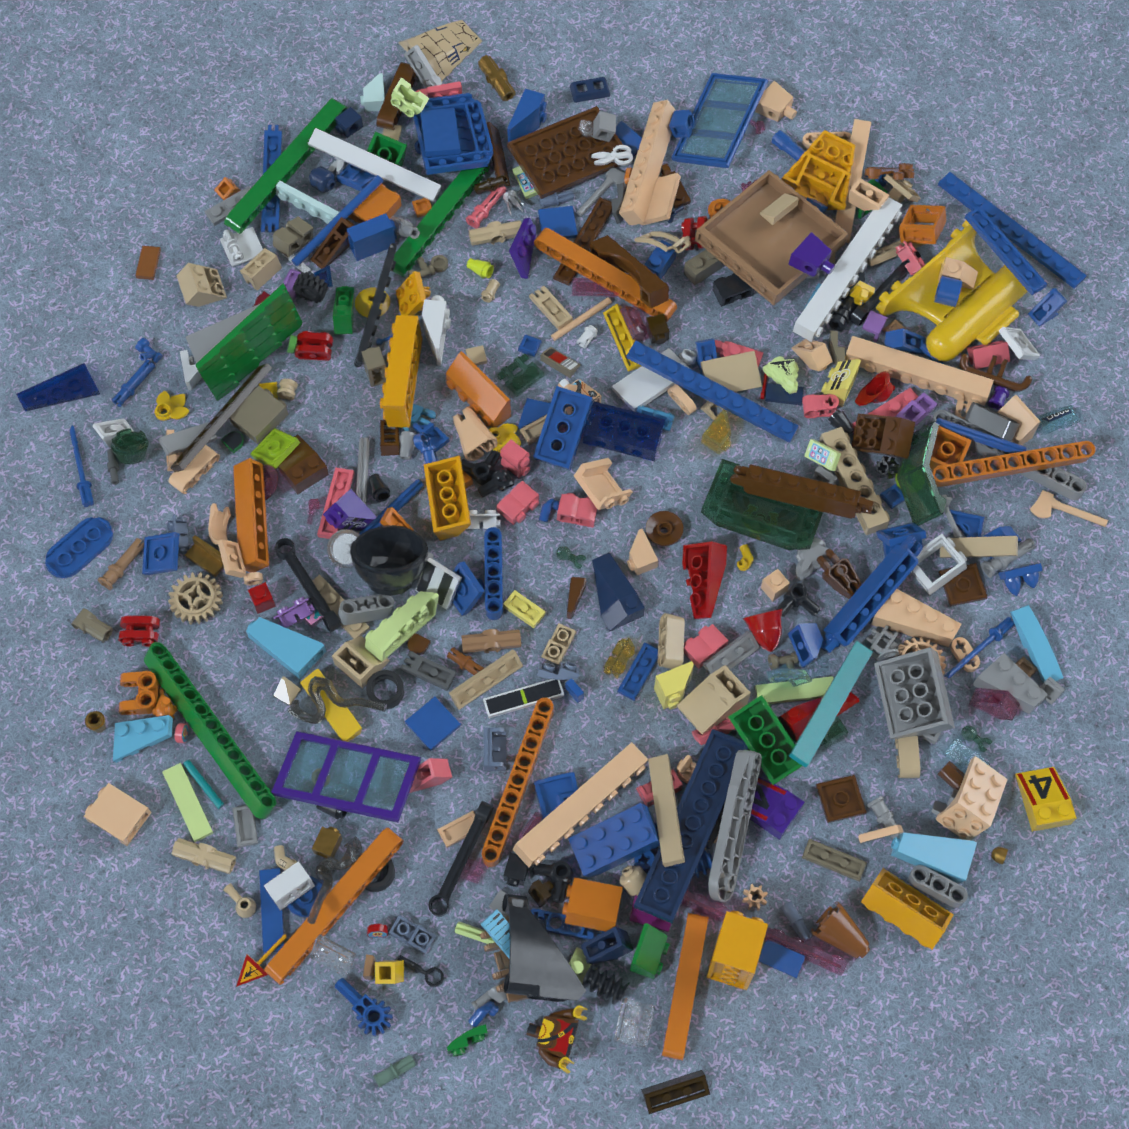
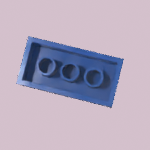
M642 803L568 838L583 876L590 879L660 846L657 827L648 806Z

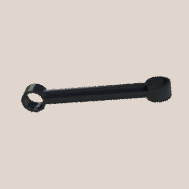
M918 251L914 252L918 258L921 257ZM909 261L902 262L879 286L868 301L854 310L850 316L852 323L859 327L864 322L870 311L880 302L879 297L885 291L889 292L892 285L897 280L900 281L908 272L905 265Z
M289 538L279 539L275 544L277 557L281 560H286L321 615L327 630L331 633L341 628V623L336 613L329 608L295 555L293 541ZM285 545L292 548L287 553L279 551V548Z
M485 801L480 803L474 821L438 895L433 896L429 900L428 907L434 916L442 917L450 909V896L494 809L493 805ZM441 898L446 902L447 908L441 913H436L432 909V904L434 900Z

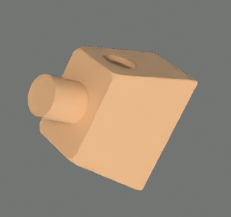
M775 81L764 91L755 110L756 113L777 122L783 116L793 120L797 114V111L791 108L793 96Z

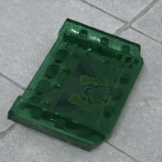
M722 459L702 506L701 513L718 527L786 550L810 549L823 512L746 493L744 486L733 484L730 480L731 476L735 474L733 471L734 467L740 466V464Z

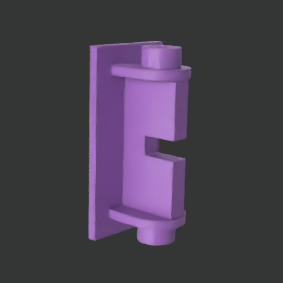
M301 597L294 601L295 605L288 609L286 606L278 610V615L273 618H279L278 625L288 628L298 622L294 615L298 614L300 620L312 615L316 609L312 603L308 604L311 601L310 598L305 599Z

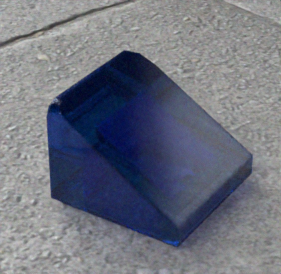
M330 266L314 272V276H319V279L325 280L324 282L328 284V287H333Z

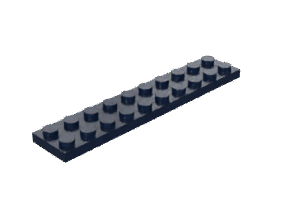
M714 729L711 730L677 807L685 862L664 867L661 848L659 847L634 903V908L673 924L725 804L736 753L739 750L749 749L743 740Z

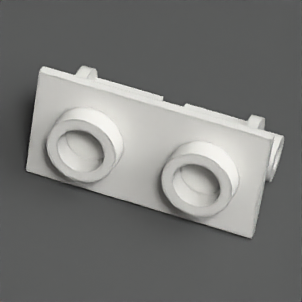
M469 510L471 525L467 529H480V522H483V529L500 527V520H497V516H500V514H496V510H485V514H477V510Z

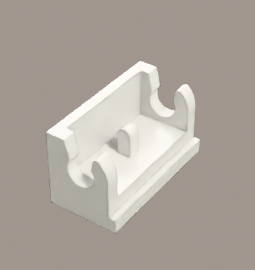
M298 861L265 884L264 887L278 908L282 910L315 887V885Z

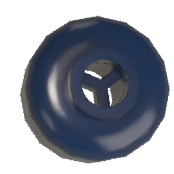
M325 167L314 168L309 175L311 186L320 192L325 193L335 187V175Z

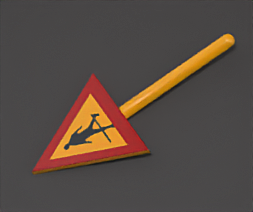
M286 934L257 962L246 954L236 987L268 975L260 964L287 938Z

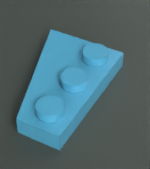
M167 715L115 723L113 762H120L124 757L133 756L147 746H154L172 737L173 717Z

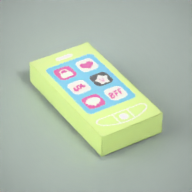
M518 166L512 169L525 199L538 195L521 167Z
M810 439L804 456L831 471H835L841 453L815 439Z

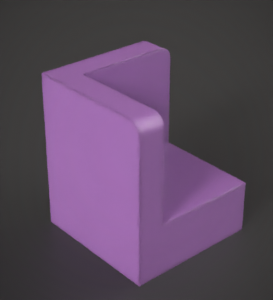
M870 311L863 324V330L875 334L873 341L876 343L885 327L887 317Z

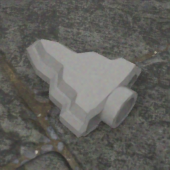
M815 537L811 540L799 538L796 545L798 550L796 555L798 560L796 579L803 581L811 576L813 570L820 569L821 566L817 562L819 556H823L828 563L830 562L825 552L827 548H825L826 544L823 540Z

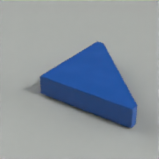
M527 398L518 430L547 415L551 403Z
M950 510L956 525L966 537H981L984 517Z

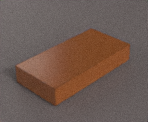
M142 246L135 275L137 279L154 280L161 251L160 247Z

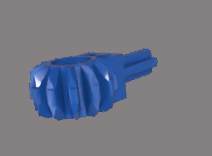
M344 978L336 982L335 988L353 1005L352 1010L358 1015L356 1019L362 1021L358 1027L360 1029L365 1028L364 1033L366 1035L370 1033L371 1029L373 1036H377L378 1029L384 1034L383 1026L391 1027V1024L386 1021L393 1019V1015L388 1014L391 1008L390 1006L384 1007L385 1002L383 1000L377 1005L376 999L371 1000L366 994L364 996L360 995ZM373 1013L380 1014V1018L376 1022L369 1021Z

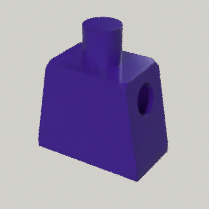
M812 232L794 250L788 265L812 277L816 276L820 270L830 275L835 268V265L829 262L832 253L831 249Z

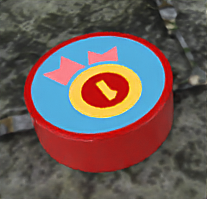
M371 924L367 927V936L370 938L387 937L388 927L384 924Z

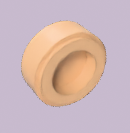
M251 572L243 576L244 584L248 586L263 582V574L260 572Z

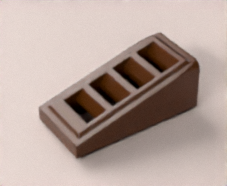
M380 420L381 456L400 455L399 427L384 429V427H388L384 426L387 425L386 420ZM385 433H395V435H384V434H385ZM384 440H395L390 442H384Z
M572 577L570 580L567 619H572L586 588V578Z

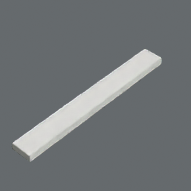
M315 128L308 142V145L375 176L379 175L382 179L432 202L435 201L440 191V184Z

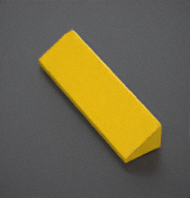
M617 303L604 311L603 315L629 372L641 367V365L631 360L628 362L626 358L637 339L634 337L635 334L624 313L623 307Z
M319 669L314 670L300 682L342 741L348 742L361 734V725Z

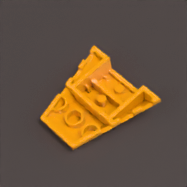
M824 130L781 180L806 199L807 197L813 198L828 207L827 210H845L856 145Z

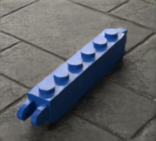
M913 535L907 537L901 545H895L824 628L823 631L826 634L821 648L825 652L830 653L835 647L837 648L840 645L844 647L849 645L918 564L916 557L923 550V547L920 543L913 546L916 542Z

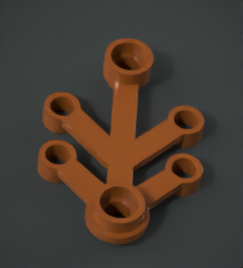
M899 163L898 168L867 167L865 169V175L868 176V179H879L880 175L893 173V179L904 180V178H914L915 174L913 164Z

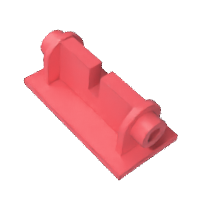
M903 241L905 246L901 244L895 248L897 250L896 254L902 262L909 259L910 262L905 267L910 275L913 276L926 264L921 257L918 258L914 253L917 251L911 242L908 244L907 241Z

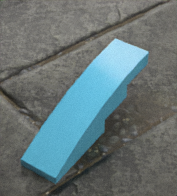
M1027 605L1011 611L1010 613L1024 648H1027L1033 665L1037 667L1042 682L1044 683L1049 677L1055 681L1063 679L1064 677L1053 650L1030 606Z

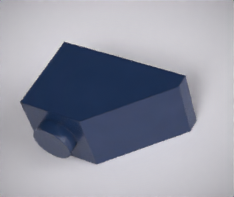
M616 926L581 944L587 964L616 960L634 950L628 932Z

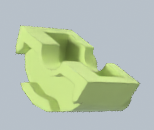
M403 78L399 80L391 95V104L404 112L408 117H413L422 112L429 100L422 92L413 91L411 84Z

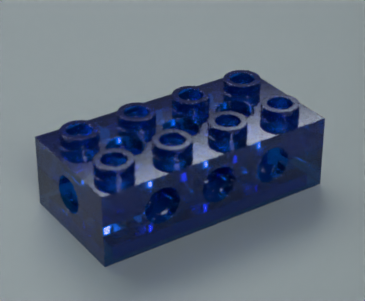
M593 401L583 432V443L655 462L664 433L665 419Z

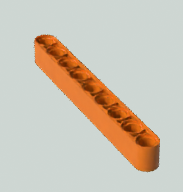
M544 228L534 240L535 247L543 253L651 316L664 314L666 322H668L677 309L676 303L671 299L658 306L649 308L640 300V287L632 276L549 228Z
M1081 441L940 465L929 474L928 481L933 487H943L1083 463L1093 456L1096 450L1092 442ZM1081 449H1084L1087 455L1083 454ZM1063 452H1066L1069 458L1065 457ZM1045 455H1048L1051 458V461H1048L1045 458ZM1027 458H1030L1033 461V464H1030L1027 461ZM1008 461H1012L1015 467L1010 466ZM990 464L995 465L997 470H993ZM972 467L977 468L979 473H974ZM954 470L959 471L961 477L956 476ZM935 473L940 474L943 480L936 478Z
M548 698L539 699L535 705L483 846L481 855L483 863L487 867H495L501 860L554 712L553 702ZM545 706L548 707L550 710L548 712H542L540 711V708ZM536 724H540L543 726V728L541 730H535L533 726H535ZM529 742L537 744L534 748H529L526 745ZM527 760L530 764L528 766H521L520 762ZM517 778H521L524 781L520 785L513 783ZM509 797L517 799L515 803H508L506 800ZM507 815L510 817V820L502 822L500 817ZM495 834H501L503 835V839L500 841L493 840V836ZM491 852L497 855L493 860L486 858V855Z
M389 827L385 828L272 958L264 971L279 985L283 984V980L298 968L400 849L404 840Z

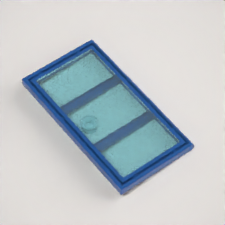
M711 73L692 113L695 124L691 136L680 138L671 157L672 160L689 164L729 168L769 82L768 79Z

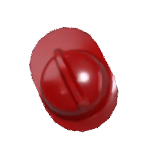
M880 372L864 386L855 399L856 405L864 406L870 402L881 403L886 401L895 390V386L890 382L889 372Z

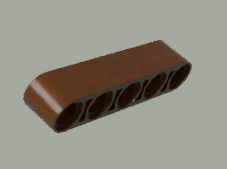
M400 62L378 113L377 127L395 130L394 125L398 124L402 111L391 104V95L401 78L410 83L412 89L416 73L410 64Z

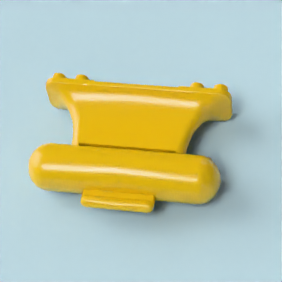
M967 220L962 224L964 228L962 231L956 228L952 232L950 237L953 239L948 242L941 252L903 284L897 280L891 287L893 291L890 294L887 291L883 292L879 297L881 302L876 306L879 314L886 317L898 311H909L919 314L937 325L926 337V347L930 355L938 359V361L948 362L953 360L975 339L982 343V345H988L1000 334L999 330L1002 327H1008L1018 318L1019 312L1012 306L1028 292L1006 265L994 273L983 262L975 247L977 232ZM946 257L963 261L978 271L974 289L961 287L955 307L934 302L941 266Z

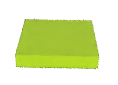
M274 428L250 455L254 459L276 469L300 444L298 438Z

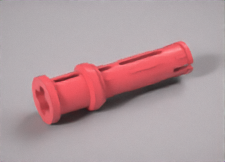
M505 186L491 192L481 205H477L474 208V212L466 217L468 225L475 229L479 228L480 222L488 217L490 209L506 192Z

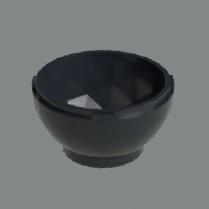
M392 525L370 529L358 536L350 547L352 563L357 574L368 584L372 591L380 595L393 596L408 591L412 587L413 582L419 578L427 563V543L417 532L403 526Z

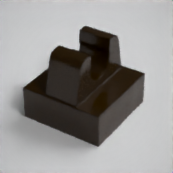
M538 879L532 883L528 893L537 905L542 907L548 902L551 896L550 892H552L551 889L554 886L550 880L542 884Z

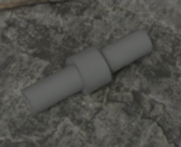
M108 449L107 469L110 472L111 484L116 485L119 483V464L116 461L115 450Z

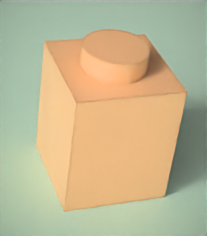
M777 569L762 580L761 589L773 602L788 591L790 582Z

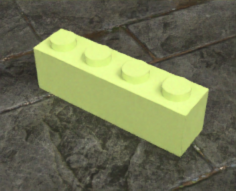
M422 591L415 596L412 595L404 606L398 607L393 612L391 617L382 620L377 629L368 632L365 637V648L383 662L436 615L439 595L433 592Z

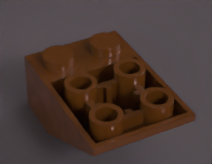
M858 413L851 446L860 452L908 459L915 422L900 417Z

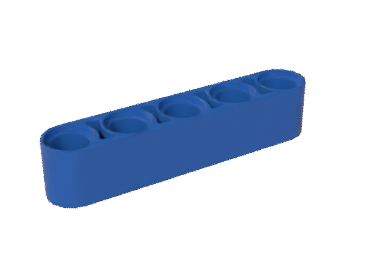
M491 527L484 534L485 611L489 619L498 620L503 615L502 534L498 528ZM491 537H496V538H498V539L495 540V541L489 540V538H491ZM492 554L498 555L496 558L489 557ZM491 572H497V573H498V574L495 575V576L489 575ZM492 589L498 590V592L494 594L490 593L489 591ZM492 607L499 608L497 611H490Z

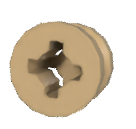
M286 378L281 379L277 396L281 399L294 400L296 395L294 391L298 387L297 382Z

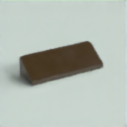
M702 1070L641 1089L649 1114L710 1095L706 1076Z

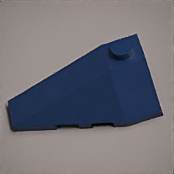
M608 552L593 559L600 614L609 632L643 617L645 607L612 555Z

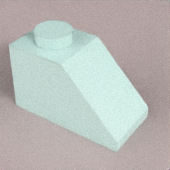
M379 73L363 88V96H360L361 106H365V112L380 111L385 99L383 73Z

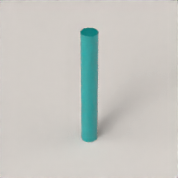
M186 760L183 763L184 767L217 809L222 808L225 805L192 762Z

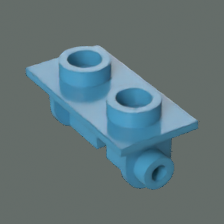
M642 405V407L638 406L634 422L670 431L675 415Z

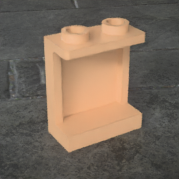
M609 458L583 463L574 474L575 479L598 510L610 509L616 505L622 506L629 501V497L633 493L631 489L622 491L607 471L612 465Z
M108 783L106 787L99 791L95 802L87 807L84 817L88 822L95 824L117 838L122 844L128 846L150 816L151 811L145 805Z

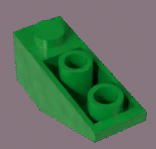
M342 286L336 288L333 309L334 334H353L354 287Z

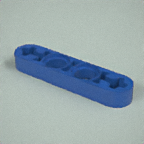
M540 909L530 910L533 915L538 914L540 919H544V915L548 916L546 920L547 932L588 941L594 938L593 932L587 931V935H583L585 927H582L580 932L573 933L570 930L571 924L565 923L566 915ZM553 918L561 920L562 924L557 929L552 928L549 924Z

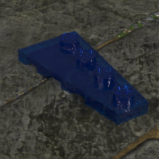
M85 363L16 395L26 412L100 395V392Z

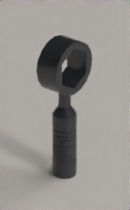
M402 955L398 957L397 960H404L406 968L416 973L424 974L425 981L430 987H438L443 983L444 975L439 968L432 967L426 971L422 969L421 965ZM433 971L441 974V980L435 984L428 981V974Z

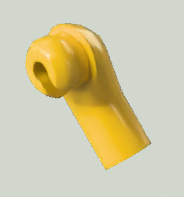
M748 544L739 547L743 557L737 562V567L741 571L748 570L754 561Z

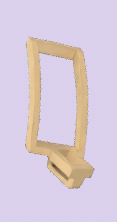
M652 231L634 239L635 242L655 245L665 252L674 249L677 253H682L691 245L689 236L679 239L674 235L661 231ZM650 237H664L674 241L675 244L667 247Z

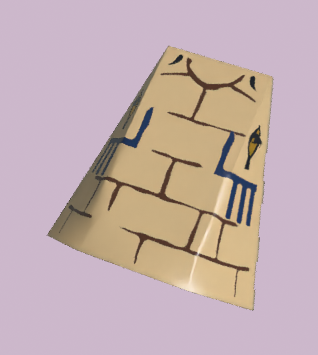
M459 20L400 41L399 44L406 52L418 45L434 72L442 81L446 76H449L452 70L482 40L463 20Z

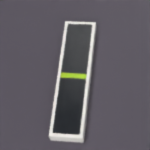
M549 679L484 698L483 702L490 719L534 706L541 698L554 700L564 697V692L560 680Z

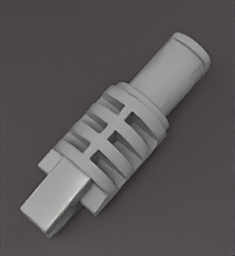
M393 216L390 218L394 221L396 227L394 231L404 237L409 236L412 239H416L419 236L418 228L413 227L411 222L401 217Z

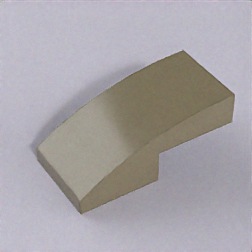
M830 331L829 350L835 366L838 362L845 361V347H838V331Z

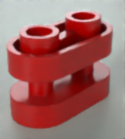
M699 216L697 222H694L693 218H685L684 222L681 223L683 237L689 236L691 243L685 251L693 250L694 244H697L699 249H704L695 241V230L708 221L707 216Z
M302 331L297 335L298 346L295 348V357L304 360L329 361L331 359L332 350L330 348L333 346V337L329 333Z
M154 616L121 617L120 627L126 630L119 632L118 641L123 646L132 647L134 642H142V646L150 647L152 643L158 642L159 634L154 632L153 629H159V618Z

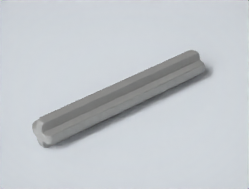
M362 437L359 439L356 495L366 505L370 441L369 438Z

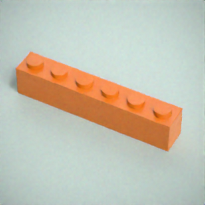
M248 458L234 465L233 471L237 543L239 544L245 571L251 573L269 566L263 464Z

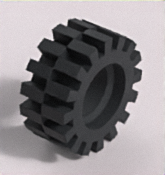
M301 272V274H298L293 285V291L300 298H305L304 300L321 303L328 290V284L324 282L325 280L319 279V276H314L313 273L309 275L308 272Z

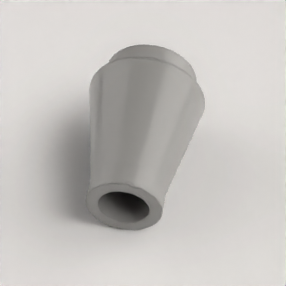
M403 431L399 436L401 459L411 460L415 447L413 437L416 435L413 432Z

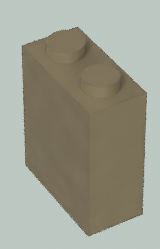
M258 386L229 417V420L234 427L259 445L289 414L284 401L281 399L277 400L268 389H262Z

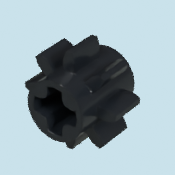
M882 456V461H876L875 471L880 474V478L893 479V474L899 473V464L895 461V457Z

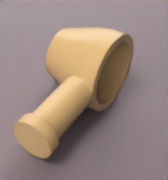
M231 883L228 884L223 891L228 893L236 902L235 909L237 914L242 918L253 916L257 908L255 901L250 897H242ZM243 903H248L247 908H241Z

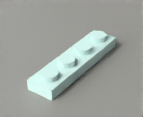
M279 181L276 185V195L281 200L292 203L295 207L309 212L314 217H319L327 224L339 213L282 181Z

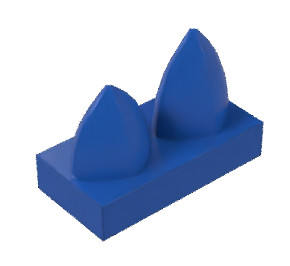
M1041 563L998 572L1000 580L1005 581L1009 591L1013 595L1018 596L1021 589V576L1027 585L1035 588L1039 580V571L1043 570Z

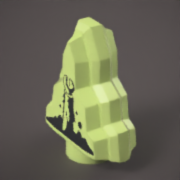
M779 356L763 367L765 374L777 384L782 385L786 392L789 394L797 392L798 382L796 379L798 378L797 372L799 367L794 359L785 360Z

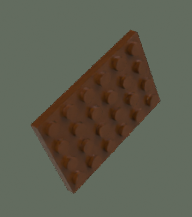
M597 106L507 143L511 154L541 199L607 172L611 168L620 166L615 161L605 165H595L594 161L599 159L591 158L594 153H611L616 146L623 145L616 133L609 142L593 138V121L600 111ZM629 158L619 159V160H621V161H626V160H629Z

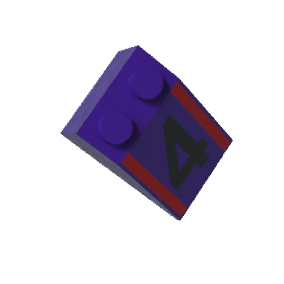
M758 776L750 820L780 840L803 808L805 802L788 790L776 784L772 785L771 782Z

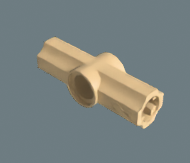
M520 220L503 224L499 221H493L487 227L468 230L471 245L489 242L494 245L497 242L503 243L505 239L515 238L522 223Z
M178 838L173 845V856L190 861L196 866L202 865L205 866V869L212 868L230 874L235 866V856L217 851L216 848L204 843L196 844Z

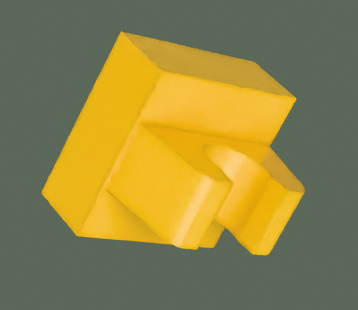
M859 281L850 290L849 296L854 298L855 304L861 306L862 302L866 303L874 294L875 288Z

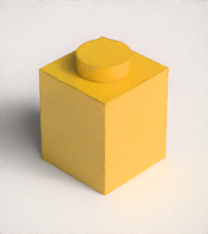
M404 960L375 962V984H397L404 982Z

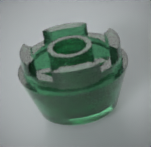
M130 428L118 431L116 433L117 436L112 439L111 449L121 463L128 465L137 464L144 460L149 445L145 433L141 430L139 433L132 432Z

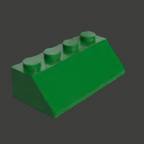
M760 695L728 717L749 750L761 754V768L772 785L802 767L801 764L789 757L795 742L763 695Z

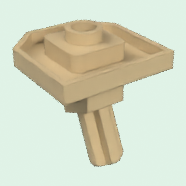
M889 174L884 177L893 186L888 193L889 198L899 203L903 202L906 198L915 202L921 199L915 190L911 188L913 185L908 180H895Z

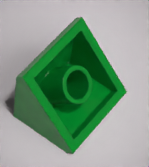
M375 131L367 152L402 167L407 144Z

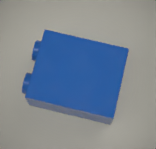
M386 213L347 228L350 249L356 261L387 250L391 243H395L397 235L394 229L396 227L394 221L389 219Z

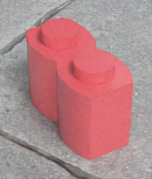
M510 439L501 449V465L506 467L516 477H524L530 471V454Z
M521 481L497 504V512L512 525L516 522L521 523L525 519L526 513L530 509L534 510L539 505V494L524 481Z
M573 493L562 494L557 512V520L594 528L598 509L589 497L579 498Z
M713 624L709 627L704 626L698 632L699 636L691 637L684 643V654L698 669L703 666V662L728 645L729 640Z

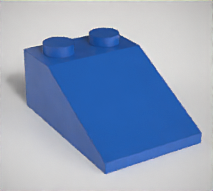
M529 89L524 90L507 128L508 142L536 131L541 123H545L547 113H545L547 106L545 94Z

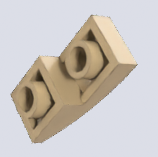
M558 623L541 657L559 665L577 632Z

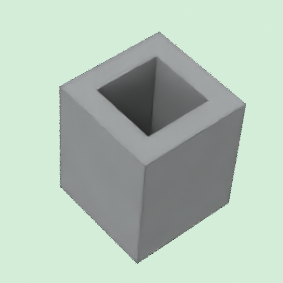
M599 111L593 121V138L609 142L616 132V115Z

